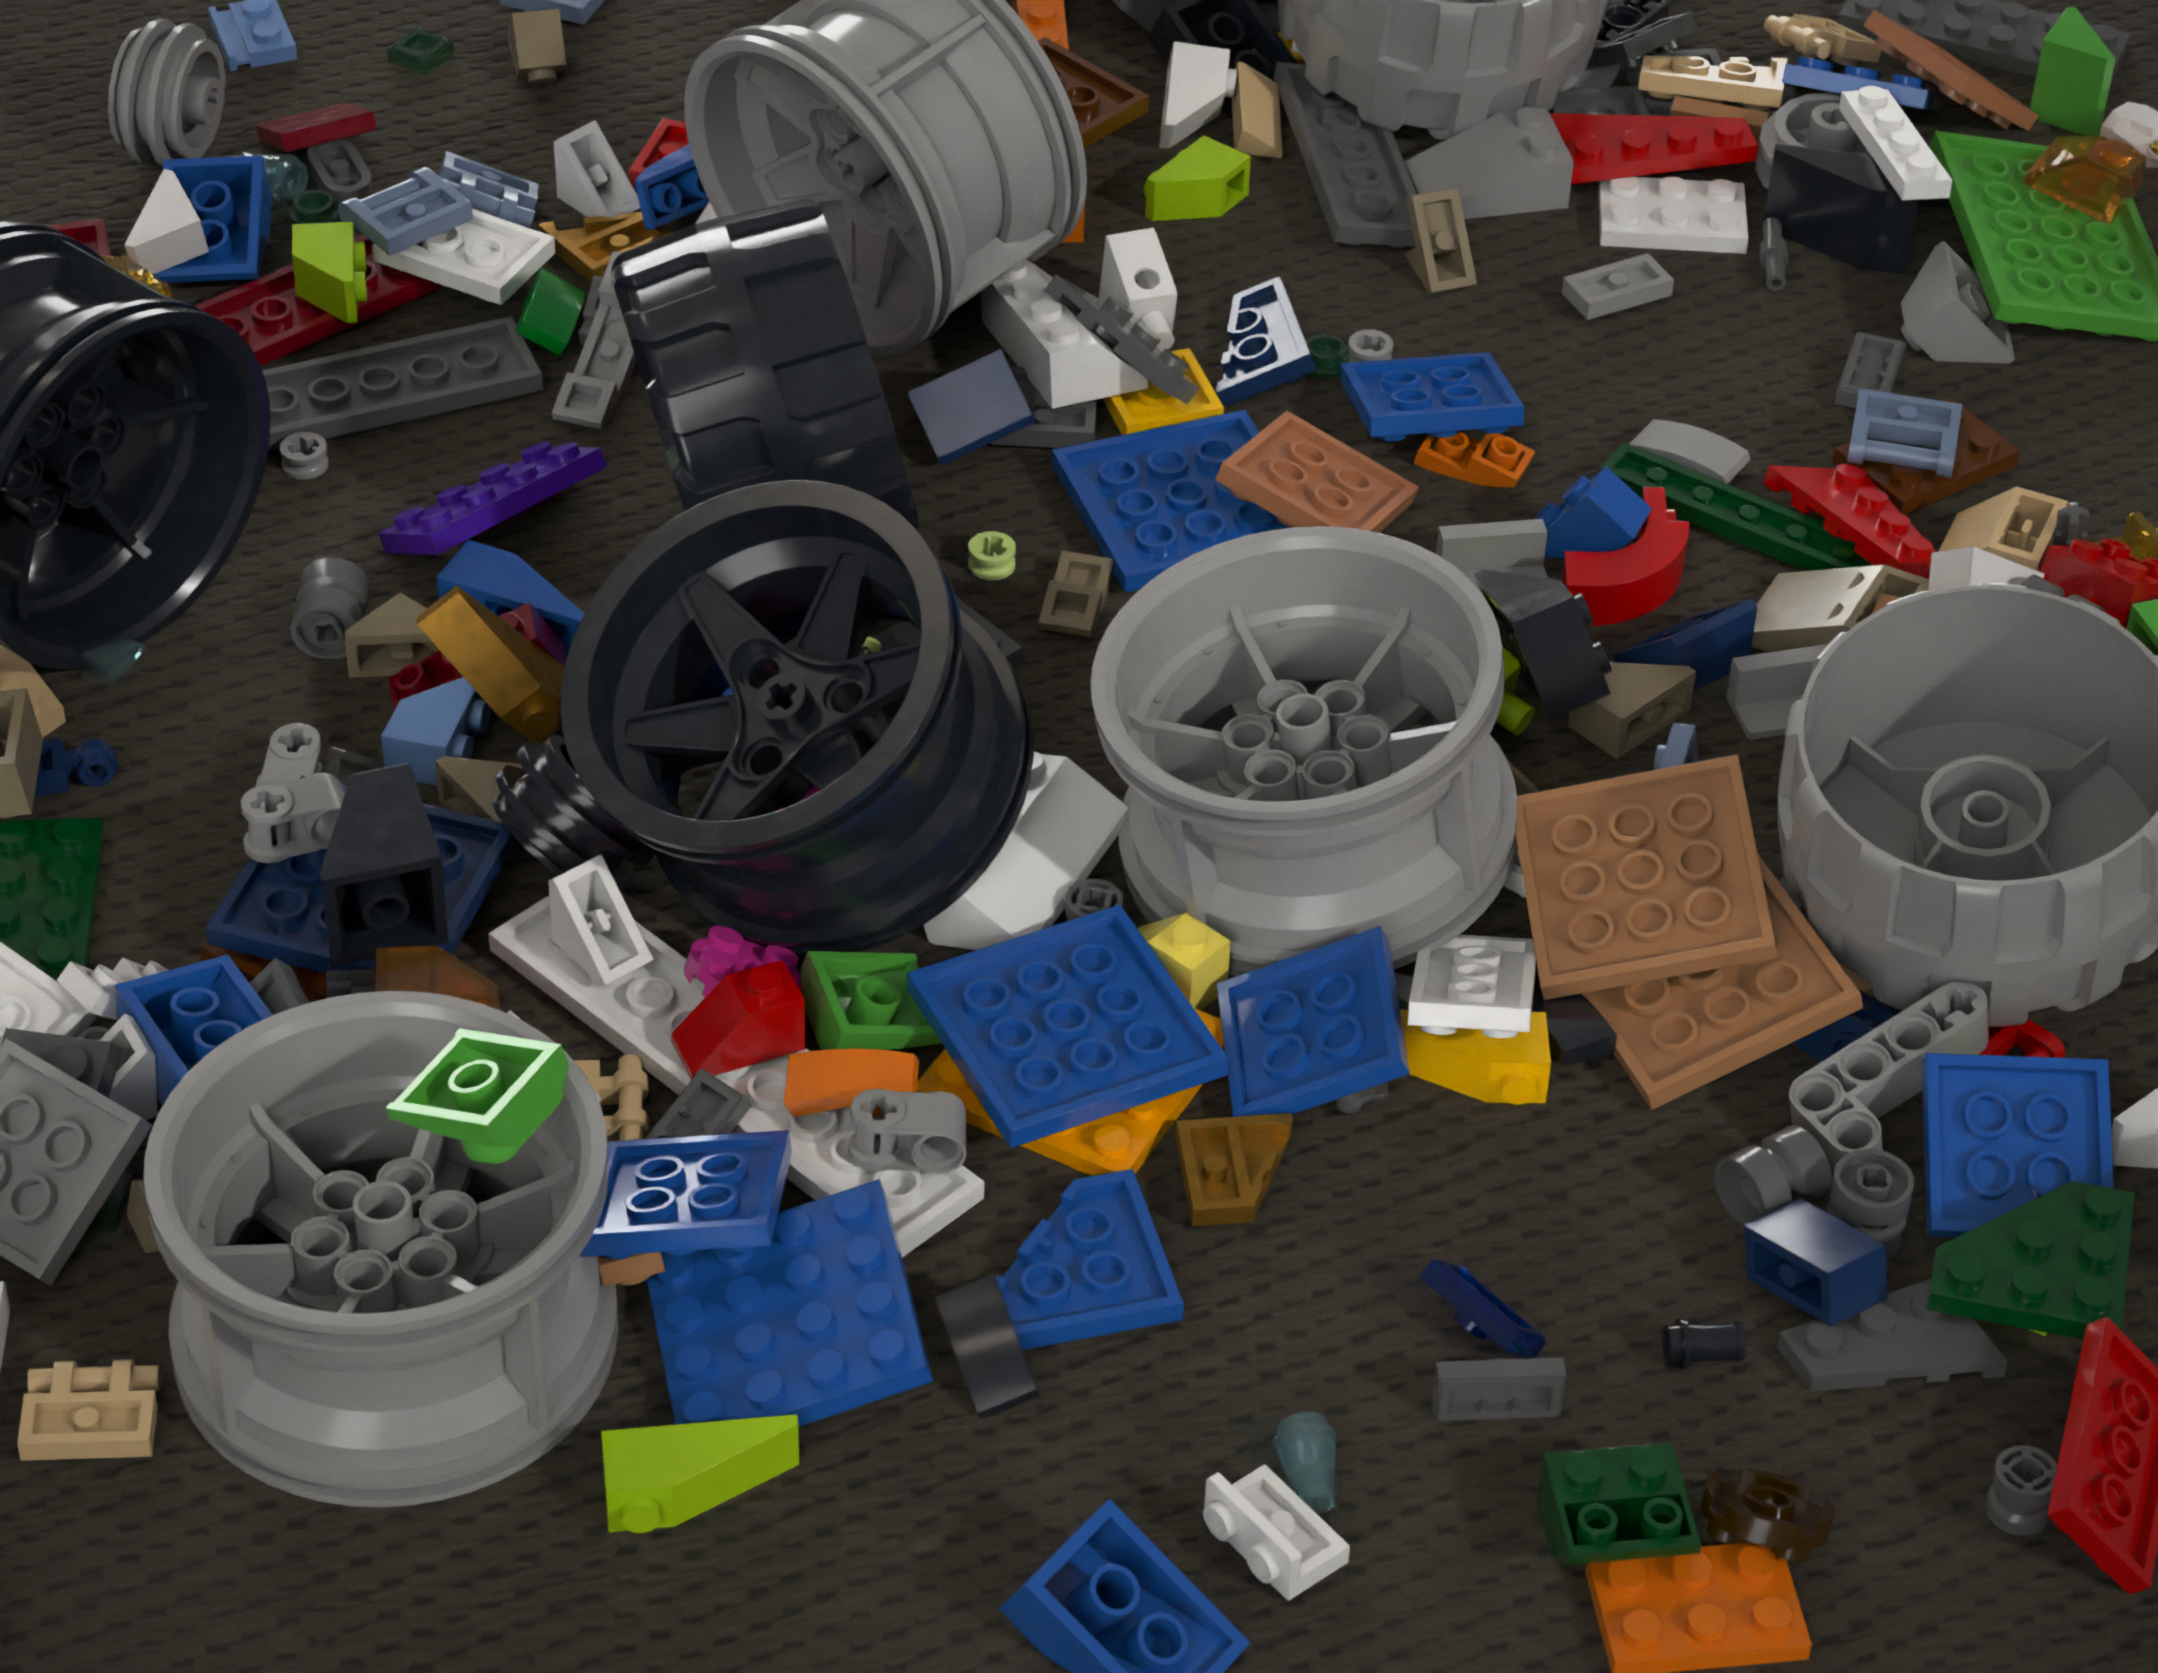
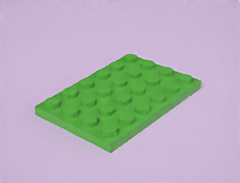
M1934 132L1929 148L1952 179L1950 197L1948 199L1994 319L2008 324L2028 323L2048 326L2055 330L2075 329L2095 332L2102 336L2122 335L2138 337L2149 342L2158 341V257L2114 155L1949 132Z

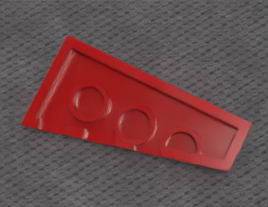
M1549 113L1574 161L1571 184L1757 161L1759 145L1745 118Z

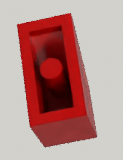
M783 959L728 974L671 1033V1043L691 1080L700 1068L715 1076L805 1050V998Z

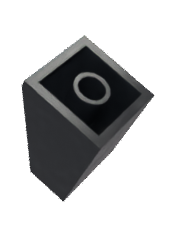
M410 763L355 773L350 776L320 871L328 952L332 967L449 943L442 856Z

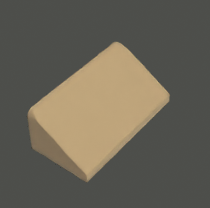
M1237 62L1235 67L1237 69L1233 98H1231L1234 149L1247 155L1282 158L1283 148L1278 84L1249 65Z

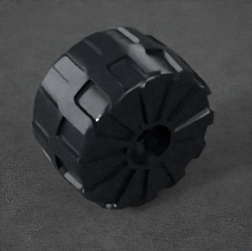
M801 199L739 214L720 216L623 252L616 257L611 268L612 283L684 511L716 496L746 486L788 480L822 481L843 485L867 493L886 503L901 514L921 535L920 523L910 483L874 361L824 215L816 201Z

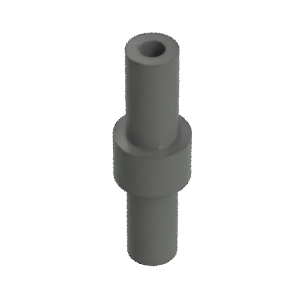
M1768 218L1762 224L1763 241L1759 245L1760 265L1765 269L1767 288L1772 291H1780L1786 285L1785 267L1789 263V249L1787 242L1783 239L1781 221L1777 218Z

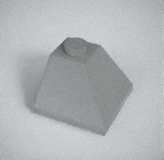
M1942 241L1935 246L1901 301L1904 319L1901 331L1904 338L1914 350L1919 351L1923 349L1934 361L2011 363L2015 360L2008 323L1994 319L1978 275Z

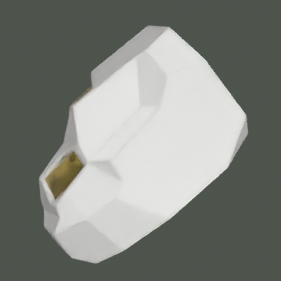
M2127 102L2114 109L2101 127L2099 146L2108 154L2114 155L2122 163L2133 162L2143 168H2158V111L2147 105Z

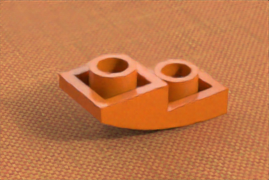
M1459 430L1457 434L1451 437H1433L1428 435L1420 446L1413 464L1480 486L1514 488L1533 459L1536 451L1500 433H1486L1480 442Z
M828 1049L790 1054L788 1058L784 1105L793 1117L846 1107L851 1109L853 1099L859 1093L868 1089L917 1092L919 1060L915 1054L880 1049ZM877 1106L875 1107L874 1118L880 1117L881 1108Z

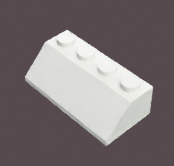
M1028 259L981 291L983 323L1016 365L1024 367L1027 372V378L1052 409L1148 389V380L1113 350L1114 345L1107 342L1094 331L1089 330L1076 319L1079 312L1063 303L1055 301L1044 291L1053 277Z
M1034 752L1029 787L1013 830L990 866L968 891L946 910L924 924L928 941L935 945L979 950L1051 927L1065 909V897L1068 889L1078 881L1086 880L1118 836L1120 828L1129 815V807L1068 757Z

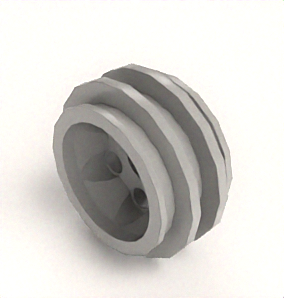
M162 18L149 22L145 28L140 27L130 32L122 43L113 65L109 84L108 116L110 130L116 143L126 148L131 159L141 164L149 165L156 162L163 166V160L200 158L204 155L216 134L224 104L225 70L223 57L218 45L207 39L204 30L195 24L184 23L177 26L168 19Z
M1806 94L1789 100L1763 123L1755 170L1764 187L1769 188L1775 143L1870 155L1839 110L1841 94Z

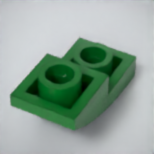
M541 267L522 306L524 311L515 332L559 356L567 346L582 308L585 292Z

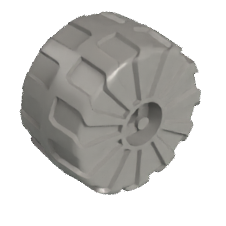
M1279 0L1278 19L1283 40L1293 39L1299 53L1306 62L1304 77L1323 96L1334 91L1340 97L1356 106L1361 120L1377 127L1398 131L1404 124L1427 128L1430 135L1436 139H1448L1499 112L1519 110L1523 107H1546L1549 111L1555 103L1557 93L1570 89L1582 77L1590 60L1606 12L1608 0Z
M1982 583V585L1952 587L1930 592L1924 590L1886 603L1885 608L1863 619L1849 631L1837 634L1814 659L1810 679L1803 697L1792 705L1789 712L1779 774L1777 815L1784 884L1787 893H1799L1801 903L1808 916L1809 924L1839 964L1844 963L1859 976L1870 982L1873 994L1878 1001L1903 1011L1945 984L1952 981H1967L1981 987L1987 995L1988 1027L2016 1026L2027 1021L2028 1012L2053 1006L2059 1011L2069 1012L2084 1008L2100 1000L2119 987L2124 967L2127 964L2146 959L2158 948V655H2154L2139 639L2122 627L2119 620L2084 602L2078 603L2058 595L2027 589L2026 586Z

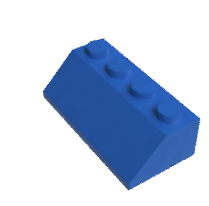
M229 955L115 985L117 1021L124 1013L132 1016L156 1055L157 1100L161 1106L164 1105L170 1093L186 1073L205 1055L245 1028L272 1016V1013Z

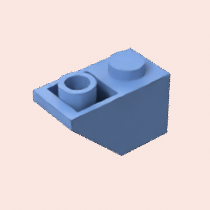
M464 677L400 700L381 735L384 768L410 763L416 782L437 786L435 761L444 756L471 759L473 740L477 732L484 733L490 721L491 707Z

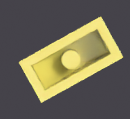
M1187 912L1138 928L1143 938L1193 1008L1202 1010L1218 997L1216 983L1228 980L1231 943L1229 939L1201 921L1191 917Z

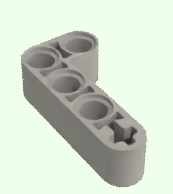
M1952 981L1945 984L1809 1069L1792 1082L1789 1089L1792 1126L1797 1125L1806 1129L1818 1141L1830 1164L1832 1177L1834 1176L1836 1164L1843 1156L1855 1150L1875 1149L1883 1151L1881 1124L1878 1119L1923 1091L1922 1059L1926 1053L1979 1055L1986 1049L1989 1041L1987 995L1983 989L1967 981Z

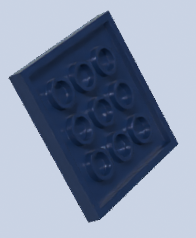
M342 785L344 791L346 792L347 786ZM424 804L442 856L449 943L332 967L329 960L320 871L327 849L289 857L275 863H262L249 858L205 927L207 944L269 960L277 958L285 964L326 973V971L375 969L376 986L396 991L430 993L515 847L517 839L501 822ZM272 838V845L275 846L277 840Z

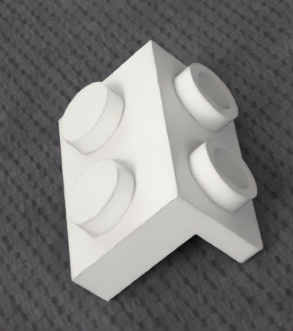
M1265 1464L1233 1484L1229 1483L1219 1472L1206 1479L1203 1516L1211 1533L1220 1541H1228L1247 1560L1253 1574L1261 1582L1270 1583L1288 1601L1349 1562L1350 1545Z

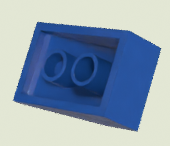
M263 155L163 160V170L174 171L202 224L209 252L156 273L157 283L258 279L270 233L272 199Z
M1110 1499L1084 1520L999 1608L1044 1656L1070 1673H1224L1251 1643Z

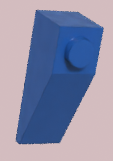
M467 540L437 576L438 598L440 599L455 586H458L497 616L511 612L530 602L563 642L565 655L568 656L573 637L583 618L584 612L518 555Z

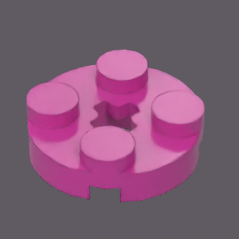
M724 926L711 927L706 938L698 939L692 944L683 970L684 976L690 984L694 974L705 984L702 995L706 997L728 974L783 959L800 991L802 990L801 974L796 969L799 958L794 952L782 946L769 945L764 947L743 940L740 933Z

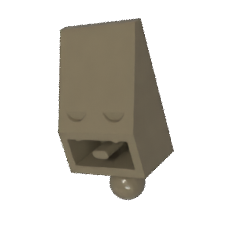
M1887 565L1778 573L1757 603L1758 608L1751 647L1769 653L1828 644L1837 634L1849 631L1860 621L1872 615L1881 593L1904 597L1924 590L1928 591L1929 579Z

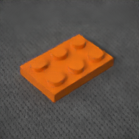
M1746 1542L1741 1544L1701 1546L1700 1553L1586 1563L1585 1574L1611 1673H1668L1809 1660L1812 1643L1787 1561L1775 1555L1771 1551V1547Z

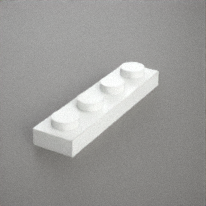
M1866 86L1862 87L1859 91L1841 92L1839 110L1901 200L1950 197L1951 177L1888 89Z

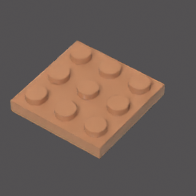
M1873 10L1863 25L1878 36L1874 42L1875 46L1895 59L1899 58L1905 62L1909 70L1928 82L1932 81L1939 86L1938 90L1957 103L1966 105L1979 115L1988 117L2001 127L2008 129L2014 123L2028 131L2039 117L2034 111L1943 48L1883 14Z
M1285 411L1221 464L1215 479L1230 488L1232 494L1237 498L1253 502L1274 514L1276 519L1285 526L1291 528L1316 526L1345 527L1380 533L1412 504L1419 489L1415 484L1289 411Z

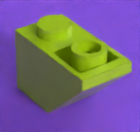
M1203 135L1188 148L1181 150L1176 157L1159 170L1151 173L1147 178L1144 186V196L1146 197L1145 218L1152 221L1221 217L1249 195L1251 156Z
M353 222L292 225V259L296 295L347 323H358V302H367L365 275L367 263L365 241L355 242Z

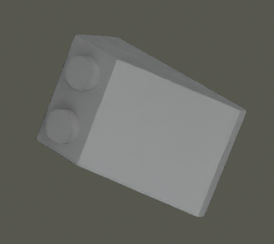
M1523 107L1519 110L1499 112L1487 118V120L1477 123L1404 161L1417 195L1458 188L1464 219L1568 208L1574 161L1546 107Z

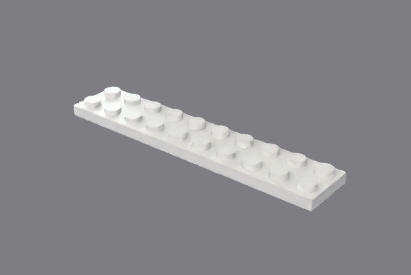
M549 895L489 933L490 951L624 1054H633L640 1057L642 1068L668 1088L680 1095L689 1084L691 1079L671 1043V1033L705 998L702 995L705 984L695 974L691 984L685 978L683 970L686 958L635 921L654 960L601 987L552 941ZM805 1048V1050L798 1051L792 1054L808 1052L809 1050ZM789 1055L715 1075L716 1078L746 1096L752 1104L751 1108L730 1134L789 1130L792 1155L786 1178L814 1200L880 1179L887 1196L902 1258L984 1199V1181L962 1164L953 1171L938 1174L912 1170L871 1171L855 1165L848 1153L850 1137L856 1130V1124L852 1121L850 1107L793 1117L784 1105ZM875 1117L874 1120H880V1117ZM874 1139V1153L877 1154L880 1151V1140Z

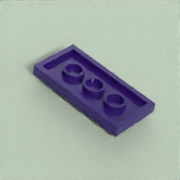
M550 442L533 445L520 453L522 460L509 466L508 463L498 464L479 473L481 481L468 488L466 485H458L439 493L436 496L438 503L425 510L423 507H415L396 515L393 518L395 525L378 533L383 548L387 553L439 555L608 467L601 448L578 447L577 442L566 443L558 447H551Z

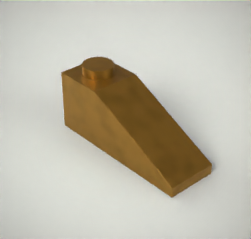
M455 586L416 617L418 627L503 721L529 740L540 744L562 728L560 704L562 679L565 669L562 664L458 586Z

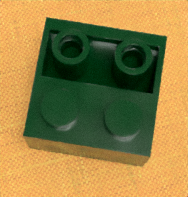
M1672 1442L1544 1453L1537 1504L1550 1555L1569 1565L1700 1553V1538Z

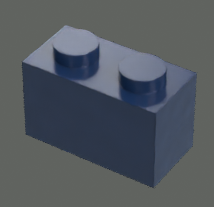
M1800 1198L1744 1225L1747 1278L1830 1327L1888 1299L1886 1246Z

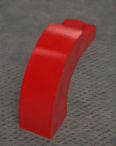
M1643 487L1642 499L1652 510L1639 529V540L1632 545L1609 552L1565 551L1561 581L1573 596L1578 593L1582 594L1594 623L1591 625L1615 624L1641 617L1664 604L1678 588L1685 564L1689 521H1676L1675 509H1667L1664 487Z

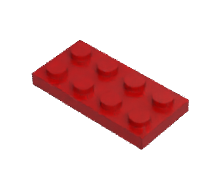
M2104 1317L2086 1325L2047 1515L2062 1532L2066 1533L2095 1561L2096 1565L2103 1572L2107 1573L2127 1594L2131 1595L2151 1587L2158 1549V1367L2108 1317Z

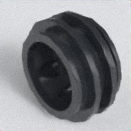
M552 734L544 745L528 740L517 752L523 769L505 765L495 776L500 794L492 801L497 816L523 847L556 875H560L602 854L618 889L624 890L634 878L627 861L646 866L655 855V850L635 839L621 828L587 791L574 769L564 737Z

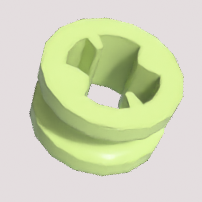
M986 531L971 538L968 543V553L970 556L968 558V569L973 575L985 580H1000L1013 573L1015 569L1014 556L1016 554V546L1010 536L997 531Z

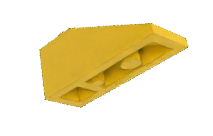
M1400 1010L1410 1075L1484 1102L1510 1103L1515 1105L1546 1103L1551 1069L1546 1012H1532L1530 1032L1518 1031V1035L1515 1037L1493 1038L1482 1034V1029L1457 1028V1032L1447 1035L1426 1033L1421 1030V1026L1408 1025L1409 1010Z

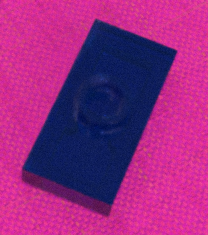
M1432 1259L1420 1275L1427 1284L1459 1310L1454 1319L1476 1337L1485 1340L1489 1336L1506 1352L1531 1359L1537 1357L1547 1343L1544 1340L1545 1336L1464 1267L1440 1259Z

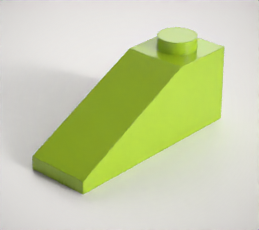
M797 1414L601 1431L608 1532L630 1531L633 1533H645L655 1528L675 1527L798 1466L799 1430Z

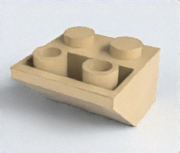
M2016 486L1957 513L1938 552L1974 546L2040 572L2048 545L2054 544L2058 510L2067 507L2068 501Z

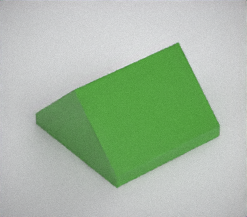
M2076 7L2066 8L2043 40L2030 109L2039 115L2038 121L2089 137L2100 136L2116 58Z

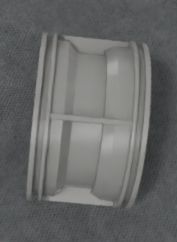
M800 0L764 25L746 26L733 31L701 53L689 72L684 99L687 137L698 176L717 217L739 214L801 199L816 201L824 215L834 241L871 355L874 357H892L913 349L924 339L934 334L944 324L952 311L1024 260L1028 259L1030 262H1033L1064 241L1078 224L1083 212L1087 189L1086 159L1079 126L1070 100L1060 78L1037 39L1005 0Z
M1293 527L1242 536L1195 553L1150 580L1129 599L1107 627L1098 645L1093 661L1090 683L1092 705L1101 745L1111 765L1129 785L1123 801L1129 807V815L1118 832L1119 849L1128 890L1136 907L1148 924L1187 912L1191 917L1201 921L1231 941L1229 975L1239 976L1381 926L1389 940L1393 969H1397L1416 961L1418 951L1430 949V953L1446 945L1465 931L1486 911L1507 881L1516 859L1518 849L1515 833L1517 825V792L1509 762L1500 746L1490 735L1500 712L1504 695L1505 671L1500 631L1492 609L1473 582L1454 565L1437 554L1393 536L1345 527ZM1416 723L1424 726L1422 728L1409 730Z
M382 991L331 997L282 1011L228 1038L205 1055L188 1071L168 1096L157 1115L149 1135L144 1159V1185L150 1225L158 1250L168 1268L178 1280L169 1314V1342L175 1381L182 1403L201 1434L224 1458L245 1473L293 1495L325 1503L359 1507H393L440 1501L473 1492L525 1468L564 1439L583 1419L599 1396L610 1373L616 1353L618 1313L616 1284L603 1287L597 1256L582 1257V1251L588 1244L600 1220L606 1201L609 1168L607 1133L602 1108L592 1085L581 1068L564 1051L569 1067L563 1086L564 1098L553 1114L524 1143L517 1154L510 1160L500 1164L475 1162L467 1157L460 1139L442 1136L390 1119L385 1109L390 1102H394L445 1048L455 1037L454 1034L459 1028L555 1043L548 1036L526 1022L501 1010L474 1001L440 994ZM466 1192L480 1194L491 1199L476 1204L473 1198L466 1194ZM267 1228L288 1243L247 1245Z

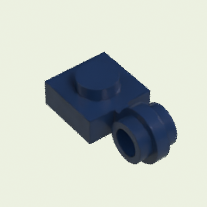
M62 738L43 741L34 797L70 791L68 778L70 775H75L88 786L98 787L107 784L118 770L116 751L100 739L84 741L76 750L65 751Z

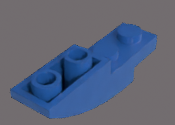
M690 145L658 160L646 168L634 181L645 229H655L703 208L709 203L696 170Z

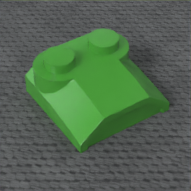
M808 951L801 967L802 995L805 998V1013L820 1049L892 1050L942 1044L907 990V972L919 969L916 954Z
M459 1028L454 1034L455 1037L403 1093L394 1102H390L385 1109L390 1119L442 1136L460 1139L467 1157L475 1162L500 1164L513 1158L524 1143L553 1114L564 1098L563 1086L569 1063L561 1044Z

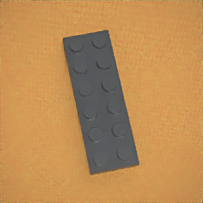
M1847 0L1839 13L1838 23L1862 35L1878 38L1876 34L1863 26L1873 10L1938 45L1956 58L2036 77L2043 40L2062 14H2048L2028 9L2020 3H2003L1995 0ZM2089 24L2116 58L2111 78L2112 82L2128 49L2131 34L2118 31L2110 25Z
M1277 62L1273 79L1278 84L1279 96L1333 241L1350 246L1375 244L1389 245L1394 248L1415 247L1406 199L1412 195H1417L1392 131L1361 120L1356 106L1340 97L1334 91L1323 96L1304 77L1306 64Z
M512 316L262 370L270 401L271 425L268 452L279 449L283 439L293 433L313 432L326 439L542 391V372L523 336L515 332L517 325Z

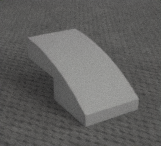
M1653 419L1629 443L1726 484L1750 461L1748 450L1705 429L1673 421Z

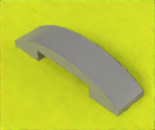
M613 251L598 289L600 300L598 310L574 373H566L551 413L554 420L602 430L625 391L637 360L611 278L613 262L621 252Z

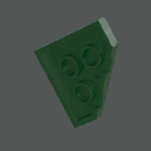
M2071 1181L1936 1247L1926 1310L2078 1339H2084L2087 1324L2104 1317H2108L2122 1331L2135 1192Z

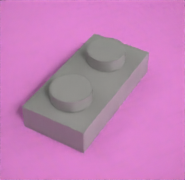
M1649 253L1565 276L1563 277L1562 294L1586 320L1672 296L1674 279Z

